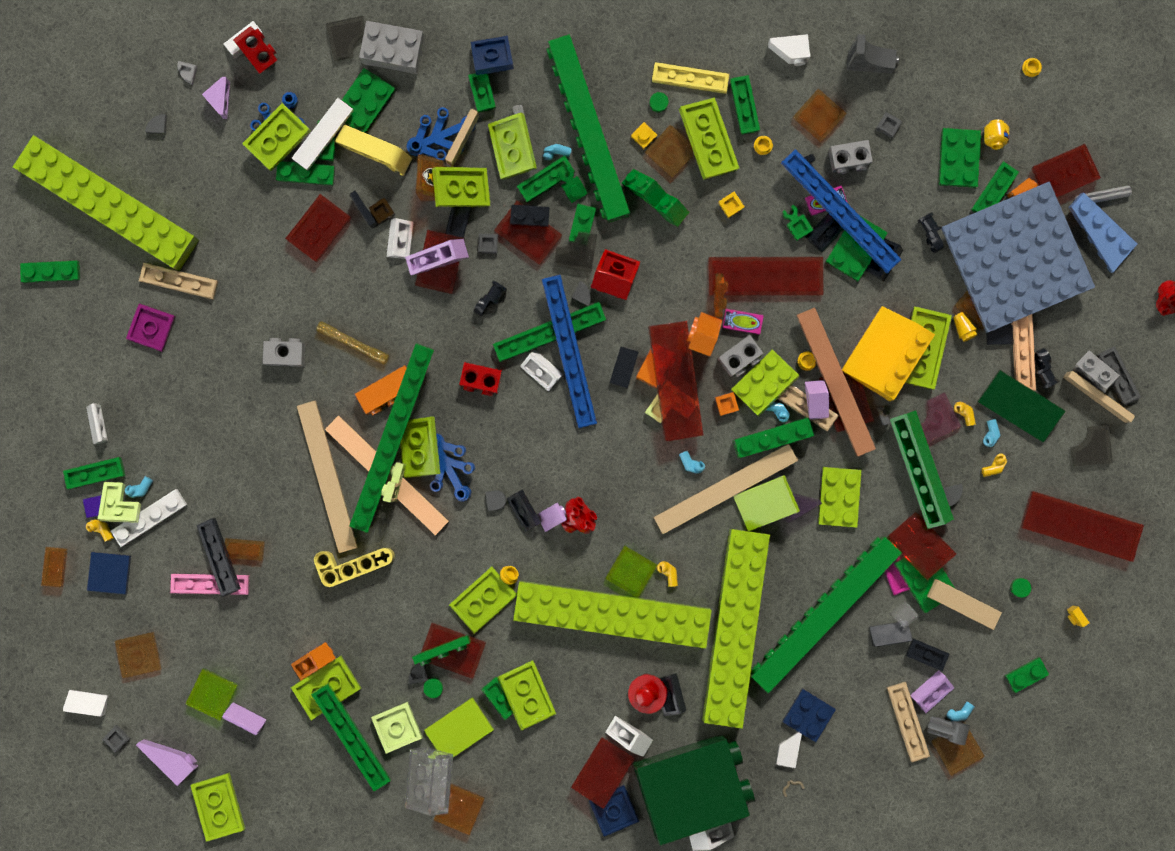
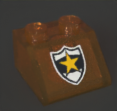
M418 155L416 194L420 201H435L432 168L448 167L445 166L443 160Z

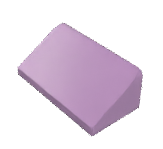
M938 670L910 696L927 713L951 692L954 687L947 677Z
M232 703L222 716L223 719L254 735L261 732L266 722V719L235 703Z

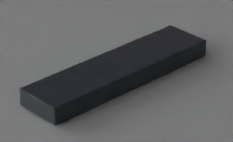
M211 518L196 525L221 597L241 590L216 518Z

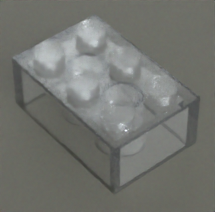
M428 747L410 749L405 808L429 816L448 814L453 754Z

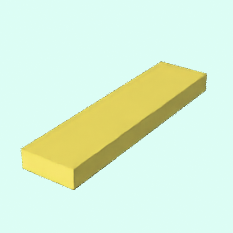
M655 62L652 82L724 94L727 93L729 74L657 62Z

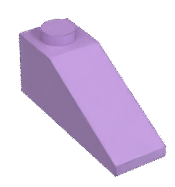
M464 239L446 241L405 258L410 275H415L469 258Z
M145 739L136 744L177 786L183 783L198 767L196 759L191 754H186L185 752Z

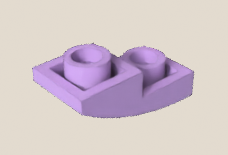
M558 503L537 514L545 532L567 520L564 508L561 505L559 506Z

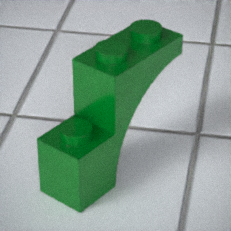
M632 169L621 183L625 188L647 202L667 222L676 227L690 213L679 199L667 194L655 179L635 169Z

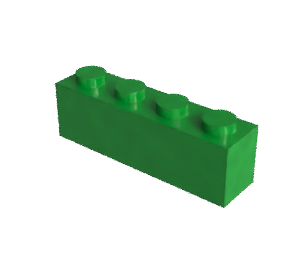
M805 418L732 441L737 458L739 459L814 436L809 418Z

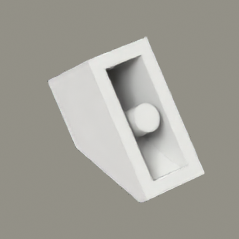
M808 34L770 38L768 42V48L788 64L794 63L795 66H802L810 58Z
M617 716L614 717L605 732L626 749L642 757L653 741L642 731Z
M730 822L691 835L689 838L693 851L711 850L733 838L734 833Z

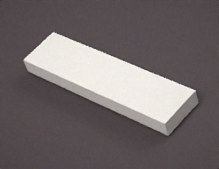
M337 98L292 159L308 171L354 110Z

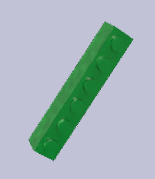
M916 410L891 418L890 422L927 528L941 526L954 520Z

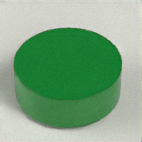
M657 92L651 96L649 104L653 111L663 112L667 109L669 100L664 93Z
M1017 578L1012 581L1010 590L1016 597L1023 598L1030 594L1031 584L1026 579Z
M437 678L427 680L423 687L425 695L429 698L440 696L443 691L442 682Z

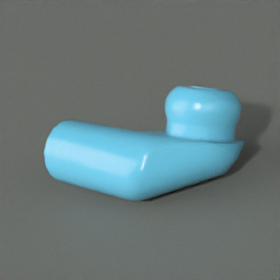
M560 144L545 147L543 158L552 160L554 154L569 157L571 148Z
M688 451L679 454L687 471L697 474L705 469V464L702 461L691 460Z
M966 701L960 711L950 709L946 716L951 722L965 721L975 706Z

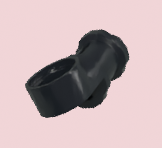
M931 212L917 222L921 223L926 232V242L931 246L930 250L936 253L944 248V244L937 233L941 226L937 225L933 218L934 214Z
M493 280L489 292L479 299L473 312L482 316L484 314L483 311L490 302L498 306V301L503 292L507 291V288Z
M1042 348L1034 352L1035 360L1040 368L1035 374L1039 375L1043 383V389L1060 382L1059 379L1055 378L1051 370L1052 366L1050 363L1052 360L1048 351Z

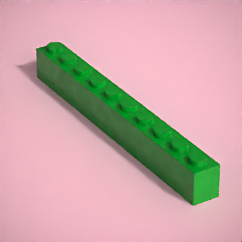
M568 34L548 41L549 48H546L549 60L553 59L555 65L552 66L555 77L559 76L561 83L558 84L561 95L565 94L567 101H564L567 113L571 112L573 119H570L572 129L577 130L578 137H576L578 147L583 148L584 154L582 159L584 165L589 166L590 172L588 177L590 183L595 184L596 190H594L596 201L601 202L602 208H600L602 219H606L607 223L629 217L630 212L571 36Z
M416 343L349 527L368 533L383 486L387 481L433 355L434 349L419 343Z
M876 537L870 543L872 547L867 552L863 551L857 557L858 562L854 566L851 564L843 572L845 575L842 579H836L830 586L832 589L827 594L824 592L817 599L819 603L814 608L811 606L805 611V617L801 622L797 620L790 628L792 631L787 636L784 634L777 641L779 645L774 650L772 648L769 649L764 655L765 659L761 663L757 662L751 668L752 673L750 676L767 693L785 677L902 554L886 537Z

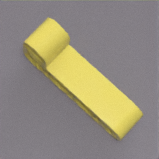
M347 125L342 126L335 140L336 144L384 164L390 170L400 172L402 176L405 175L412 160L401 148Z
M382 548L337 566L333 554L329 551H323L315 555L314 564L323 585L333 587L391 564L394 561L395 554L390 548ZM383 551L385 554H389L390 557L387 558V562L385 559L378 562L375 559L383 556ZM323 554L329 559L327 565H323L320 562V557ZM365 558L370 559L372 562L370 569H366L363 566ZM348 565L354 570L352 576H348L345 573V568ZM330 572L336 577L334 583H330L327 580V575Z

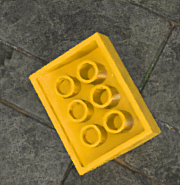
M881 306L843 366L842 372L886 400L892 401L898 395L935 334L918 323Z

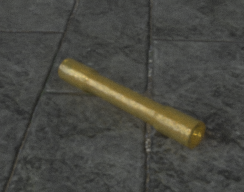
M320 321L316 328L317 332L335 339L383 365L386 364L389 358L388 354L338 331L335 327L323 321Z

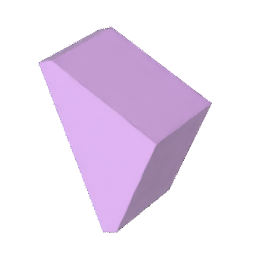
M222 77L202 95L223 119L228 118L230 81L226 77Z
M824 380L805 382L809 420L829 418V392Z

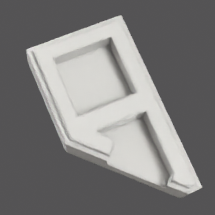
M796 732L793 736L779 744L776 758L777 765L796 768L802 735L800 732Z

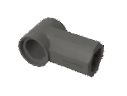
M932 716L928 725V733L947 738L948 741L959 745H965L970 726L961 722H951Z

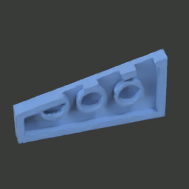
M1081 193L1068 208L1080 227L1084 228L1090 243L1094 244L1098 251L1097 254L1106 263V268L1112 273L1135 248L1137 243L1085 193Z

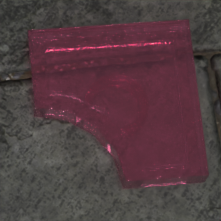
M945 392L926 401L928 413L921 426L927 443L961 427Z

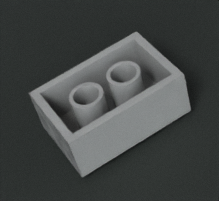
M366 21L359 58L362 64L418 74L425 40L423 31Z

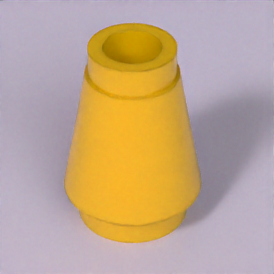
M963 312L953 317L959 339L966 342L977 336V329Z

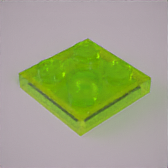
M624 545L605 579L639 598L657 564Z
M203 668L185 704L221 721L239 684Z

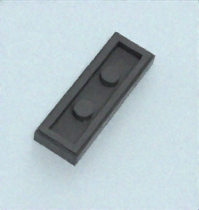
M1115 346L1096 355L1120 375L1112 387L1122 406L1141 398Z

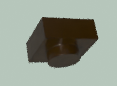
M385 198L368 207L379 225L395 215Z

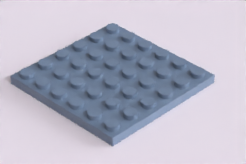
M1050 181L941 227L986 333L1095 288Z

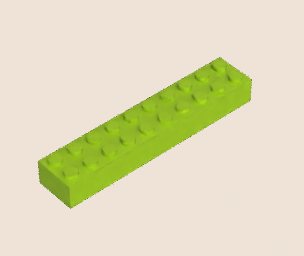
M34 135L13 165V168L177 271H180L199 242V239Z
M729 529L702 718L704 723L743 729L770 535Z
M519 581L513 621L706 648L712 610L691 605Z

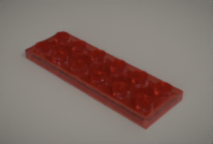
M823 257L708 258L709 296H823Z
M687 321L648 326L664 440L673 441L704 436L692 351L688 348L690 341H687L689 336Z
M1031 491L1020 528L1134 562L1144 525Z

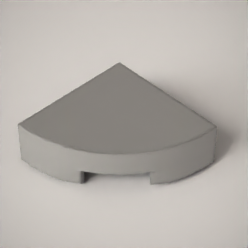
M178 61L177 66L181 77L193 85L198 66Z

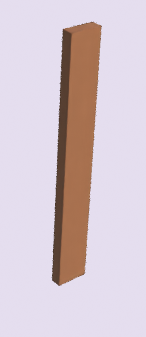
M812 308L796 315L856 456L858 457L875 450L874 443L816 309Z

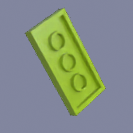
M715 97L681 106L679 112L703 180L737 171L739 165Z
M913 307L910 320L931 331L935 336L906 380V384L931 390L935 389L952 315Z

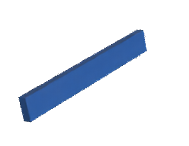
M796 149L781 162L788 172L886 273L902 260Z
M561 275L544 278L542 283L578 428L597 424Z

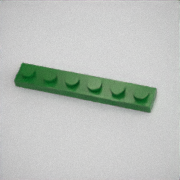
M599 302L570 313L575 333L606 321ZM552 321L494 343L493 346L499 362L556 341Z
M329 682L312 692L311 695L372 790L376 791L389 783L391 778Z

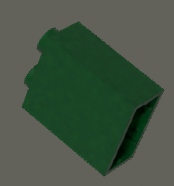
M717 735L632 763L655 839L660 846L750 816L747 804L755 802V797L749 780L739 781L735 766L743 764V758L736 741L728 743L727 739L722 735Z

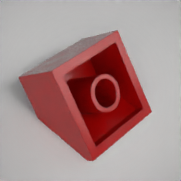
M605 249L595 271L591 288L613 295L616 298L627 300L640 261Z

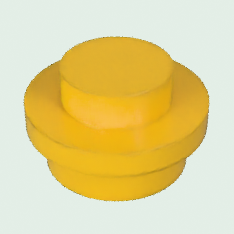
M1029 58L1022 65V71L1028 77L1037 76L1042 69L1040 61L1036 58Z
M760 136L754 142V150L760 155L769 154L773 148L772 140L767 136Z
M806 351L799 355L797 363L802 370L809 371L816 366V360L812 352Z
M505 566L501 569L500 577L504 583L513 585L517 582L519 573L515 567Z

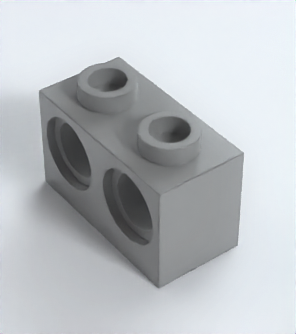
M869 140L831 146L828 150L832 172H838V174L848 173L850 169H856V171L866 170L873 162ZM856 153H861L864 156V160H858ZM837 156L844 157L846 162L844 164L839 163Z
M749 335L721 355L718 361L730 377L733 375L738 377L746 371L744 367L748 364L753 366L762 360L760 356L763 352L751 335ZM746 347L753 349L754 355L752 357L745 355L744 349ZM734 358L738 361L739 365L737 368L730 367V359Z
M1090 351L1078 361L1073 369L1078 375L1104 394L1120 376Z

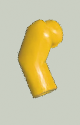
M957 402L954 405V411L965 417L966 426L976 425L973 408L964 402Z
M998 454L991 466L982 468L983 477L1000 474L1007 463L1006 456Z
M95 519L86 524L87 531L101 533L104 542L114 538L106 522Z
M666 561L660 562L657 565V570L668 577V587L678 586L676 568Z

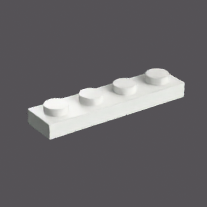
M175 489L142 510L138 523L124 522L111 530L120 547H123L187 506V503L178 489Z

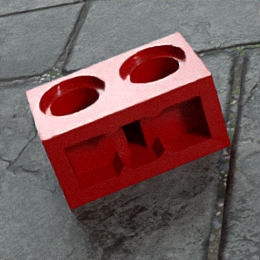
M250 26L235 37L233 41L260 74L277 61V58L274 56L277 52L270 44L266 45L263 42L265 37L258 28L254 30ZM249 37H255L253 45L246 44V40ZM266 52V59L263 61L258 60L259 54Z
M464 362L459 385L463 386L465 391L474 392L477 389L481 390L483 395L493 397V393L498 394L503 372L502 370ZM470 373L476 374V381L473 383L466 381V377ZM488 377H493L495 379L494 386H485V380Z

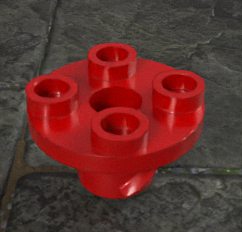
M1168 280L1158 287L1159 298L1156 302V308L1162 316L1175 313V281Z
M581 497L570 499L565 505L567 514L565 517L567 520L561 523L562 527L569 533H573L576 530L584 534L591 533L596 526V513L587 507Z
M643 674L635 678L630 684L628 690L629 701L639 712L646 714L655 713L666 702L667 688L658 677Z

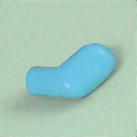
M774 402L765 410L774 412L781 422H787L790 416L786 407L778 402Z
M996 419L986 421L989 431L983 439V444L987 447L994 446L1000 437Z
M145 476L140 485H128L125 488V494L131 498L144 496L153 480Z

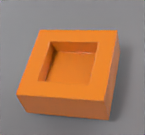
M734 392L715 397L720 416L739 411Z

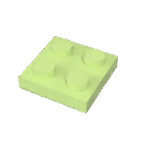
M408 702L371 717L385 753L423 738Z

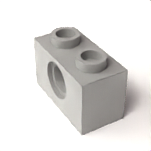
M270 338L269 341H264L263 364L266 366L305 367L306 344L300 342V339L290 338L289 342H281L280 338ZM287 347L289 350L288 355L281 357V349Z

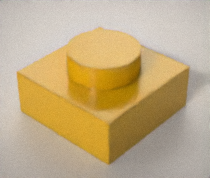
M645 122L631 135V138L643 149L657 137V134Z
M735 191L718 202L728 219L745 208Z
M1071 606L1067 609L1070 614L1068 618L1073 625L1085 627L1090 623L1078 606Z

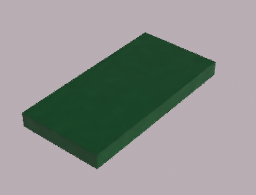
M1000 369L978 399L980 404L1041 442L1046 440L1066 412L1063 408Z

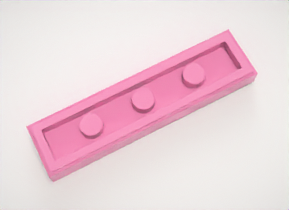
M171 574L170 593L220 594L213 574ZM236 575L241 590L232 594L248 595L249 575Z

